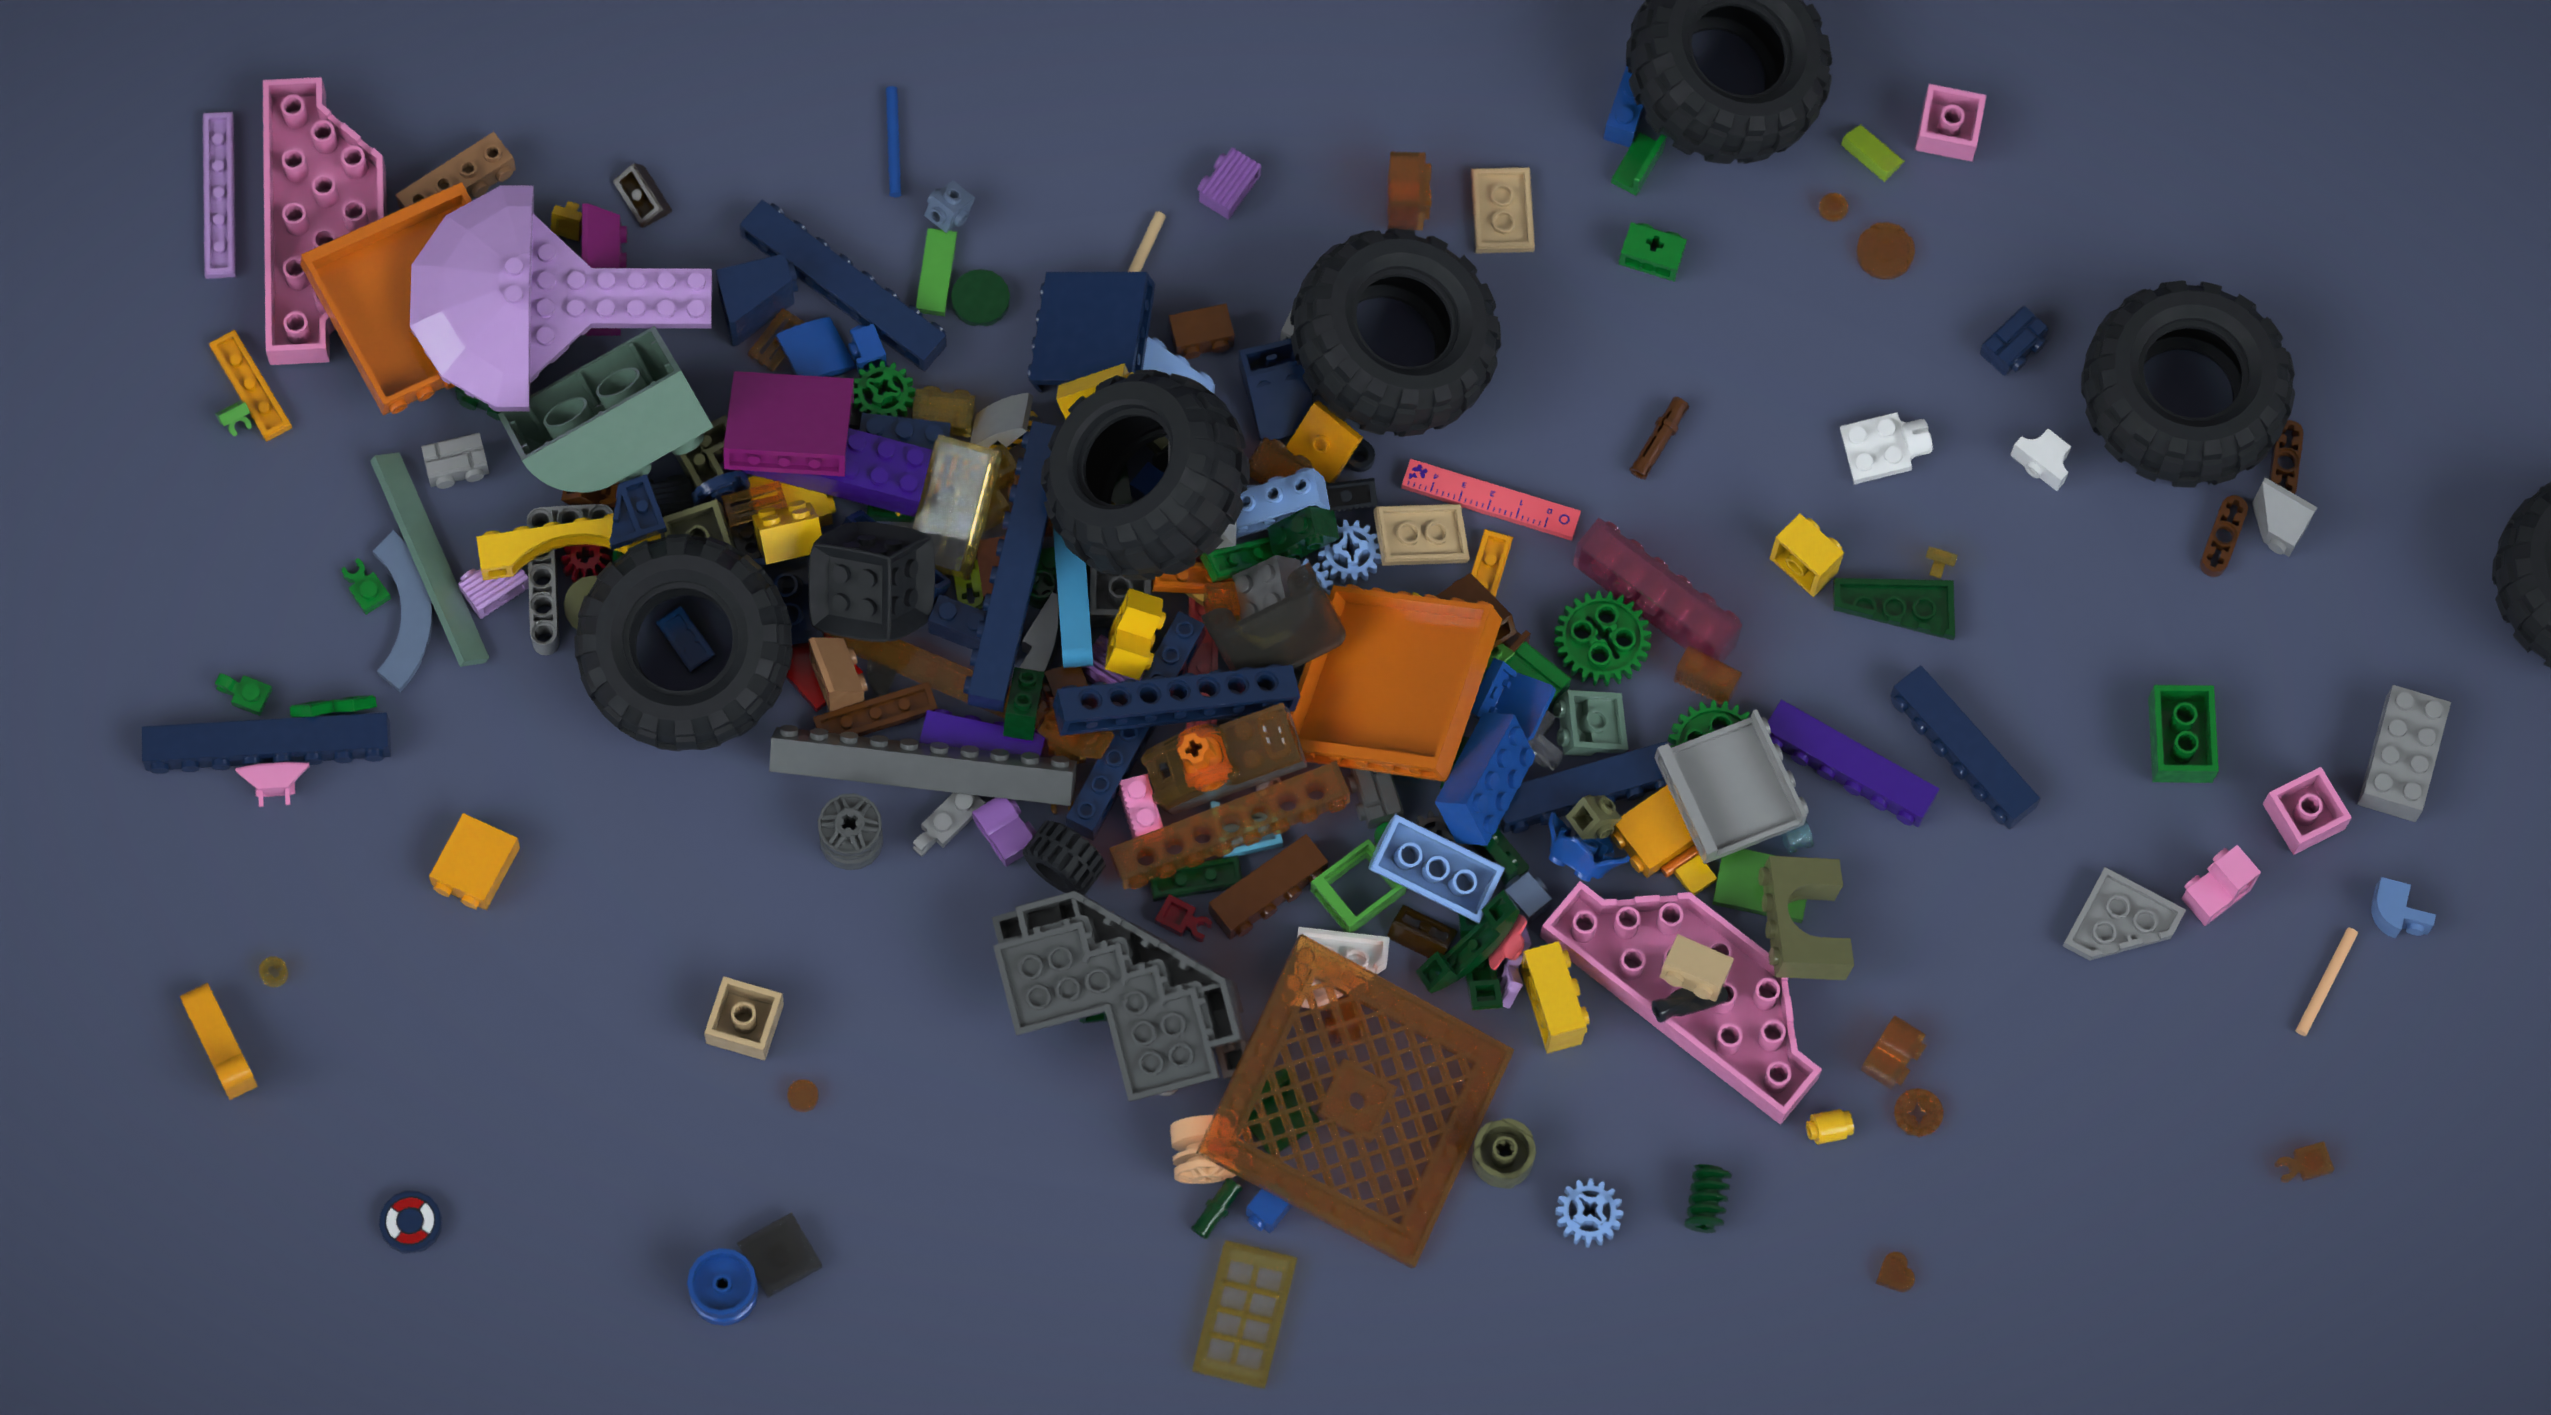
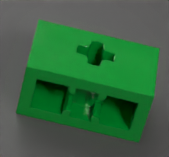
M1631 222L1618 265L1675 282L1687 239L1682 238L1675 232L1668 231L1665 233L1655 230L1646 223L1636 224Z

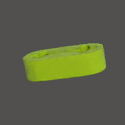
M970 555L960 556L953 564L957 601L981 609L984 604L978 561ZM963 565H969V568L973 569L970 571L971 580H965L964 572L961 571ZM966 588H972L973 596L977 597L972 604H969L968 600L965 599L967 598Z

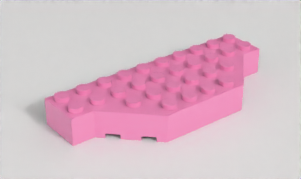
M322 77L263 80L266 354L270 365L330 362L329 335L335 330V327L301 267V254L387 216L386 167L381 153L375 148L372 149L361 139V136L344 122L339 121L326 108V91Z
M1580 881L1542 925L1540 937L1548 944L1559 941L1562 950L1567 949L1572 963L1781 1125L1819 1079L1822 1069L1798 1051L1788 978L1775 977L1774 966L1769 963V953L1691 892L1678 893L1671 896H1638L1634 899L1617 900V898L1603 899ZM1677 934L1734 958L1728 977L1723 985L1728 992L1726 1002L1693 1014L1672 1016L1662 1023L1657 1021L1652 1011V1001L1666 999L1669 995L1682 988L1674 987L1664 979L1659 978Z

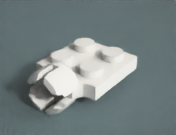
M1898 412L1840 426L1854 484L1911 471V460L1914 457L1929 454L1933 451L1932 438L1928 431L1929 426L1926 420L1918 419L1902 422Z

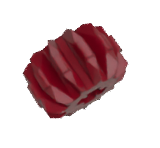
M589 544L566 546L563 548L566 555L560 557L561 564L565 566L563 572L566 576L572 575L573 583L582 577L598 576L609 562L612 563V556L608 555L609 548ZM585 557H590L588 563H582Z

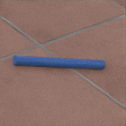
M889 86L886 88L890 197L897 198L901 196L898 89L895 86Z

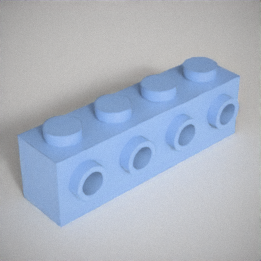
M1302 468L1297 470L1294 475L1272 477L1267 483L1258 486L1247 485V490L1241 493L1240 496L1244 505L1237 519L1236 538L1266 530L1267 527L1308 506L1330 510L1324 476L1314 468Z

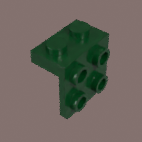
M1288 1066L1281 1070L1274 1068L1263 1077L1264 1081L1256 1087L1253 1085L1247 1086L1237 1095L1239 1098L1236 1099L1235 1110L1269 1156H1276L1319 1126L1318 1117L1294 1086V1075Z

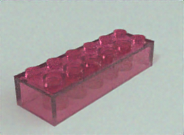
M1598 518L1577 543L1573 560L1574 567L1606 591H1612L1613 596L1617 599L1624 595L1623 603L1625 605L1634 601L1633 611L1643 610L1642 617L1645 620H1648L1649 623L1712 670L1716 671L1736 647L1743 625L1740 623L1739 618L1729 610L1724 611L1717 606L1715 600L1707 593H1700L1694 589L1686 577L1680 574L1676 575L1670 571L1662 559L1658 557L1653 558L1647 554L1639 542L1634 539L1629 540L1623 536L1619 528L1612 522H1604Z

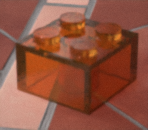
M1390 152L1388 168V229L1423 230L1424 220L1430 219L1432 198L1430 190L1431 163H1426V152Z

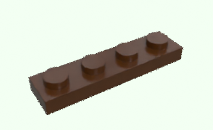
M928 681L814 716L813 721L816 728L825 729L828 733L854 732L858 736H863L925 717L927 710L935 711L938 707Z

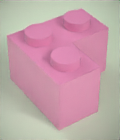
M2238 845L2230 851L2227 848L2221 850L2213 857L2212 860L2214 862L2207 868L2209 872L2202 878L2196 875L2184 886L2186 891L2181 899L2204 926L2249 893L2261 874V871Z

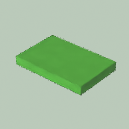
M1742 849L1722 857L1712 905L1767 916V913L1762 910L1764 890L1763 886L1759 885L1758 875L1760 868L1764 867L1768 857L1776 855ZM1806 899L1796 900L1788 904V911L1793 922L1802 923Z

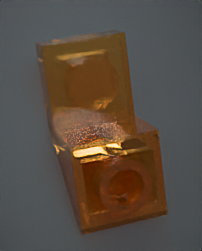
M1052 707L1038 729L1040 735L1077 757L1096 759L1103 757L1115 736L1112 731L1060 736L1054 708Z

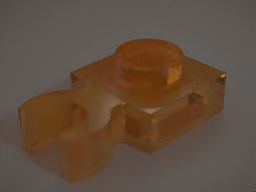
M2324 1141L2295 1149L2293 1152L2295 1159L2281 1157L2275 1162V1167L2284 1165L2290 1170L2289 1174L2281 1176L2280 1180L2283 1183L2290 1182L2299 1173L2303 1181L2331 1174L2334 1171Z

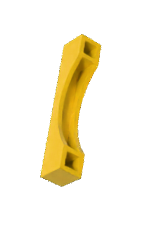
M614 513L607 514L600 519L591 520L584 517L575 519L572 523L549 522L544 524L543 527L530 528L528 526H520L509 532L501 533L500 531L493 530L485 532L481 536H476L483 581L512 577L527 563L553 549L584 544L611 549L610 537ZM661 534L646 538L644 540L614 550L625 554L628 551L627 549L645 540L653 541L656 539H660Z

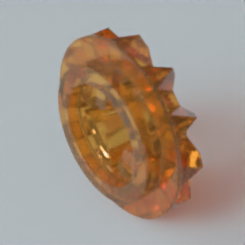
M1911 1089L1904 1092L1898 1098L1893 1115L1895 1116L1897 1126L1904 1130L1906 1135H1914L1920 1138L1929 1134L1932 1135L1940 1126L1943 1119V1107L1940 1100L1930 1091ZM1917 1102L1921 1112H1926L1927 1114L1922 1117L1920 1124H1918L1914 1115L1909 1114V1112L1914 1111Z

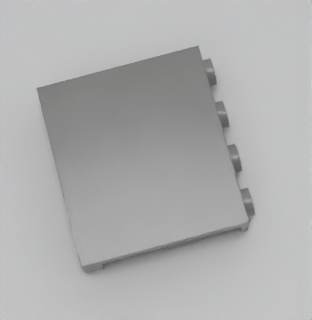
M1757 709L1752 711L1750 718L1670 748L1669 743L1657 747L1654 757L1704 864L1804 825L1809 812L1802 796L1798 797L1794 789L1796 782L1790 770L1786 771L1782 763L1783 754L1777 743L1773 744L1769 736L1771 730L1765 717H1760Z

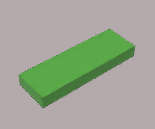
M928 228L916 302V308L923 314L945 316L957 241L956 231L945 233L940 229Z

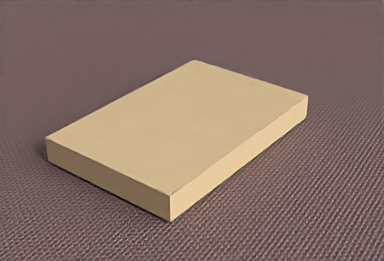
M1530 167L1471 169L1475 252H1534Z
M1461 504L1376 506L1373 510L1382 566L1467 563L1470 560Z

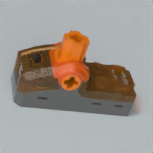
M1283 702L1219 726L1215 724H1201L1188 728L1149 748L1141 758L1142 764L1148 770L1153 786V800L1165 812L1172 815L1308 767L1291 712Z

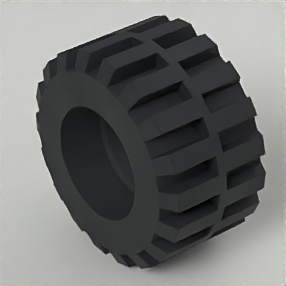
M1045 821L1023 849V855L1030 867L1046 882L1064 893L1076 891L1085 895L1106 868V863L1101 854L1088 840L1073 829L1054 821Z

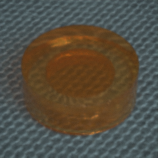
M797 1080L788 1089V1102L794 1110L808 1112L817 1105L819 1100L818 1089L811 1081Z

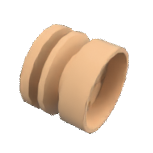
M1201 1115L1183 1118L1170 1125L1171 1146L1176 1151H1181L1173 1156V1164L1177 1166L1174 1168L1175 1180L1187 1184H1207L1225 1181L1226 1178L1231 1179L1238 1175V1163L1235 1162L1237 1151L1227 1148L1236 1142L1235 1126L1232 1118L1222 1115Z

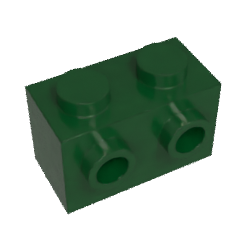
M1308 506L1267 527L1273 556L1279 555L1299 560L1339 539L1334 511L1314 506Z

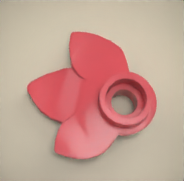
M1518 915L1508 935L1488 957L1489 965L1493 970H1496L1505 958L1516 960L1522 954L1525 944L1521 933L1527 925V920L1523 915Z

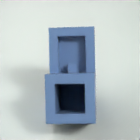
M2381 877L2375 886L2371 905L2372 917L2377 927L2383 933L2395 939L2402 929H2406L2407 933L2415 936L2428 935L2434 926L2436 914L2406 907L2411 884Z

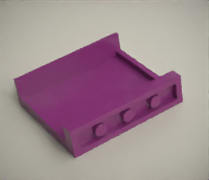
M734 371L723 448L724 469L845 477L851 406L854 403V378Z

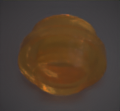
M1830 193L1821 199L1819 212L1824 219L1837 222L1847 215L1848 203L1842 195Z

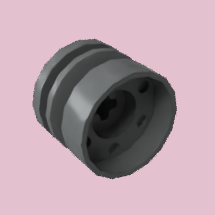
M851 793L841 794L829 800L821 809L818 818L820 847L825 858L835 867L845 870L862 869L872 864L880 855L883 846L881 814L876 805L864 796ZM848 824L851 827L855 825L856 829L852 830L849 827L845 829V825Z

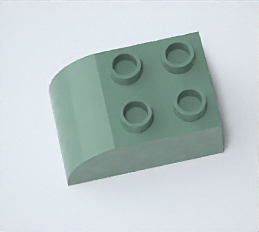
M655 326L531 395L530 412L503 411L498 414L522 462L535 477L556 489L580 493L602 490L618 481L622 483L646 475L652 468L650 463L669 452H672L674 455H683L691 452L703 442V433L714 428Z

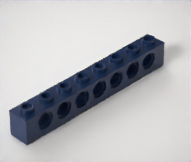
M1178 611L1154 655L1150 669L1145 671L1141 680H1150L1156 676H1164L1165 678L1179 677L1185 674L1206 635L1205 624ZM1142 699L1145 702L1151 703L1148 699ZM1156 726L1113 730L1066 816L1067 827L1090 840H1095L1119 796V783L1121 780L1128 779Z
M1273 664L1266 668L1253 669L1251 667H1244L1237 671L1228 672L1215 670L1208 674L1199 675L1185 673L1179 677L1165 678L1164 676H1156L1150 680L1136 681L1134 679H1127L1120 683L1111 684L1097 682L1091 686L1082 687L1068 685L1057 689L1053 708L1060 736L1254 716L1282 706H1286L1292 712L1296 709L1300 693L1293 665L1282 666L1281 664ZM1259 686L1265 687L1268 690H1263ZM1230 689L1236 690L1239 693H1233ZM1201 692L1207 693L1210 696H1204L1201 694ZM1172 696H1178L1180 700L1175 699ZM1142 699H1148L1151 703L1145 702ZM1113 702H1119L1122 706L1115 705ZM1083 705H1089V706H1091L1093 709H1088V708L1084 707Z

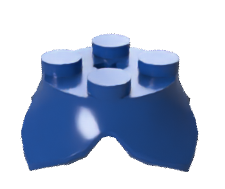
M1551 812L1548 823L1551 833V846L1549 849L1551 853L1548 859L1559 866L1564 867L1567 865L1575 870L1574 875L1590 882L1592 877L1596 879L1603 878L1611 869L1629 862V856L1614 858L1613 844L1609 837L1605 839L1582 840L1578 833L1571 837V828L1567 827L1554 812Z

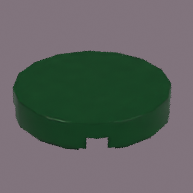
M984 269L969 271L960 276L953 285L951 293L953 311L961 321L970 326H991L1000 321L1008 311L1010 302L1008 285L1001 276L993 271Z

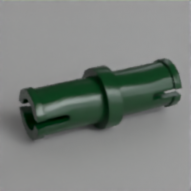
M1226 1178L1214 1198L1208 1199L1205 1203L1206 1209L1191 1229L1200 1237L1208 1239L1220 1219L1226 1218L1229 1213L1227 1211L1243 1188L1230 1178Z

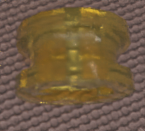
M268 957L261 962L259 974L265 985L278 987L286 982L288 970L282 959ZM271 966L275 969L281 967L282 970H278L279 976L274 978L272 975H265L269 974L268 968Z

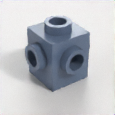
M953 180L942 189H935L927 199L928 207L924 216L947 233L955 226L961 227L966 222L975 197Z

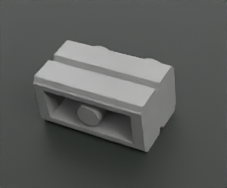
M480 433L421 446L431 487L437 486L439 489H445L453 486L456 481L466 479L468 482H476L483 479L484 475L490 474Z

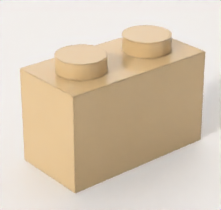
M1677 934L1659 978L1664 979L1674 987H1682L1694 992L1701 999H1710L1716 1002L1728 977L1734 958Z

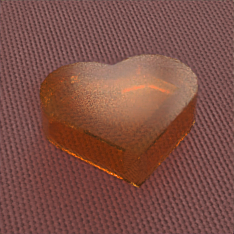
M1890 1252L1883 1261L1876 1284L1898 1292L1909 1291L1915 1282V1275L1911 1269L1907 1268V1258L1900 1252Z

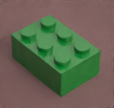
M2154 685L2148 696L2152 782L2213 783L2219 772L2214 685Z

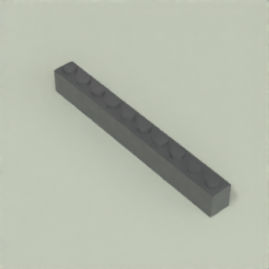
M783 725L776 727L771 737L769 772L1071 806L1075 795L1077 761L1069 760L1065 756L1047 758L1039 757L1038 754L1032 752H1025L1020 755L1009 753L1004 749L985 751L971 745L959 748L950 747L943 742L924 744L909 738L898 741L889 740L888 737L883 735L862 737L854 732L836 734L828 733L827 730L822 728L801 730L794 725Z

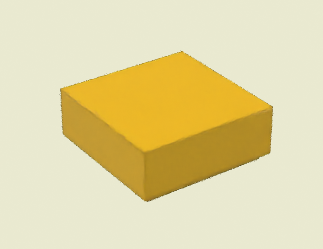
M1697 855L1676 869L1674 873L1686 891L1691 892L1693 895L1698 894L1717 881V877L1709 866L1703 863L1700 855Z

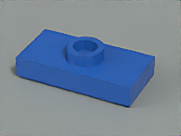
M679 606L656 622V625L690 673L715 657V653L682 606Z

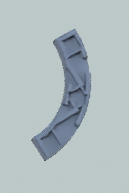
M393 530L373 550V555L386 567L398 588L401 601V623L394 647L385 662L377 670V673L401 693L421 665L427 644L430 641L433 609L431 599L406 542Z

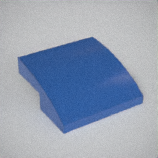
M830 317L809 321L776 334V339L795 375L834 377L856 368Z

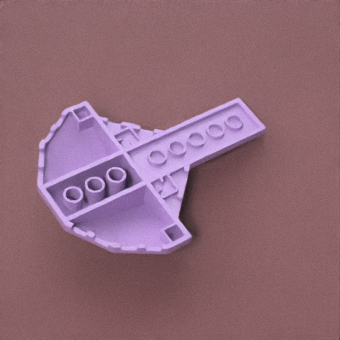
M500 185L447 214L411 265V332L418 339L425 354L432 361L444 382L455 385L465 391V394L472 398L476 397L495 411L530 412V383L539 376V373L548 364L555 362L570 348L569 345L579 336L586 334L591 328H651L653 326L656 328H712V269L591 268L534 215L533 186Z

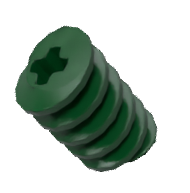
M1697 1164L1694 1166L1696 1171L1692 1174V1179L1695 1182L1690 1186V1191L1693 1194L1688 1198L1691 1206L1686 1210L1689 1218L1685 1219L1684 1226L1701 1233L1716 1232L1715 1226L1724 1225V1221L1717 1218L1716 1215L1726 1213V1209L1719 1206L1718 1203L1728 1201V1197L1720 1194V1191L1730 1189V1185L1722 1182V1179H1729L1732 1177V1174L1718 1166Z

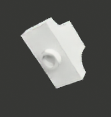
M2047 429L2037 439H2026L2021 436L2014 444L2010 456L2025 466L2026 471L2032 477L2040 478L2054 490L2058 491L2068 475L2063 461L2067 458L2071 446Z

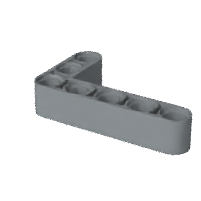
M604 504L538 507L531 510L527 515V526L535 528V524L540 521L565 524L568 520L584 517L591 520L600 519L607 514L613 513V511ZM557 549L551 550L544 557H536L528 563L530 635L535 651L546 656L556 652L560 643ZM547 577L551 579L546 585L536 584L539 578ZM543 605L551 607L550 611L544 614L537 612V609ZM542 634L552 635L549 641L541 642L537 640Z

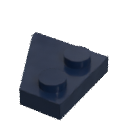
M647 474L619 483L610 537L611 550L667 532Z

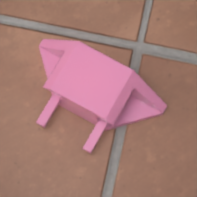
M292 761L259 763L237 767L235 771L255 787L256 797H259V807H264V797L285 796L286 805H291L290 795L295 794V781L310 765L309 762Z

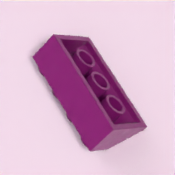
M582 203V260L591 268H627V253H622V243H627V226H622L620 215L589 203ZM591 328L585 336H621V328Z

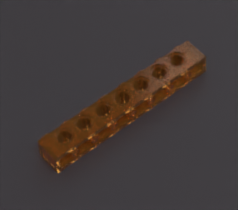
M1334 761L1110 847V858L1123 889L1125 890L1130 887L1131 889H1139L1145 886L1149 880L1156 877H1170L1177 872V869L1185 866L1190 868L1202 864L1206 858L1213 855L1218 857L1227 855L1233 851L1234 847L1239 845H1253L1259 842L1263 836L1271 833L1274 835L1284 833L1290 829L1291 825L1296 823L1307 824L1316 820L1318 815L1322 813L1341 811L1350 803V791L1337 761ZM1313 791H1320L1324 794L1319 800H1313L1308 795ZM1284 802H1292L1296 807L1286 811L1280 805ZM1256 813H1264L1267 815V818L1264 821L1258 822L1253 820L1252 816ZM1230 823L1239 826V829L1232 833L1225 831L1223 828ZM1205 834L1211 839L1207 843L1202 844L1198 843L1195 838ZM1173 845L1182 848V851L1178 854H1170L1166 850ZM1144 856L1154 859L1150 865H1141L1138 861Z

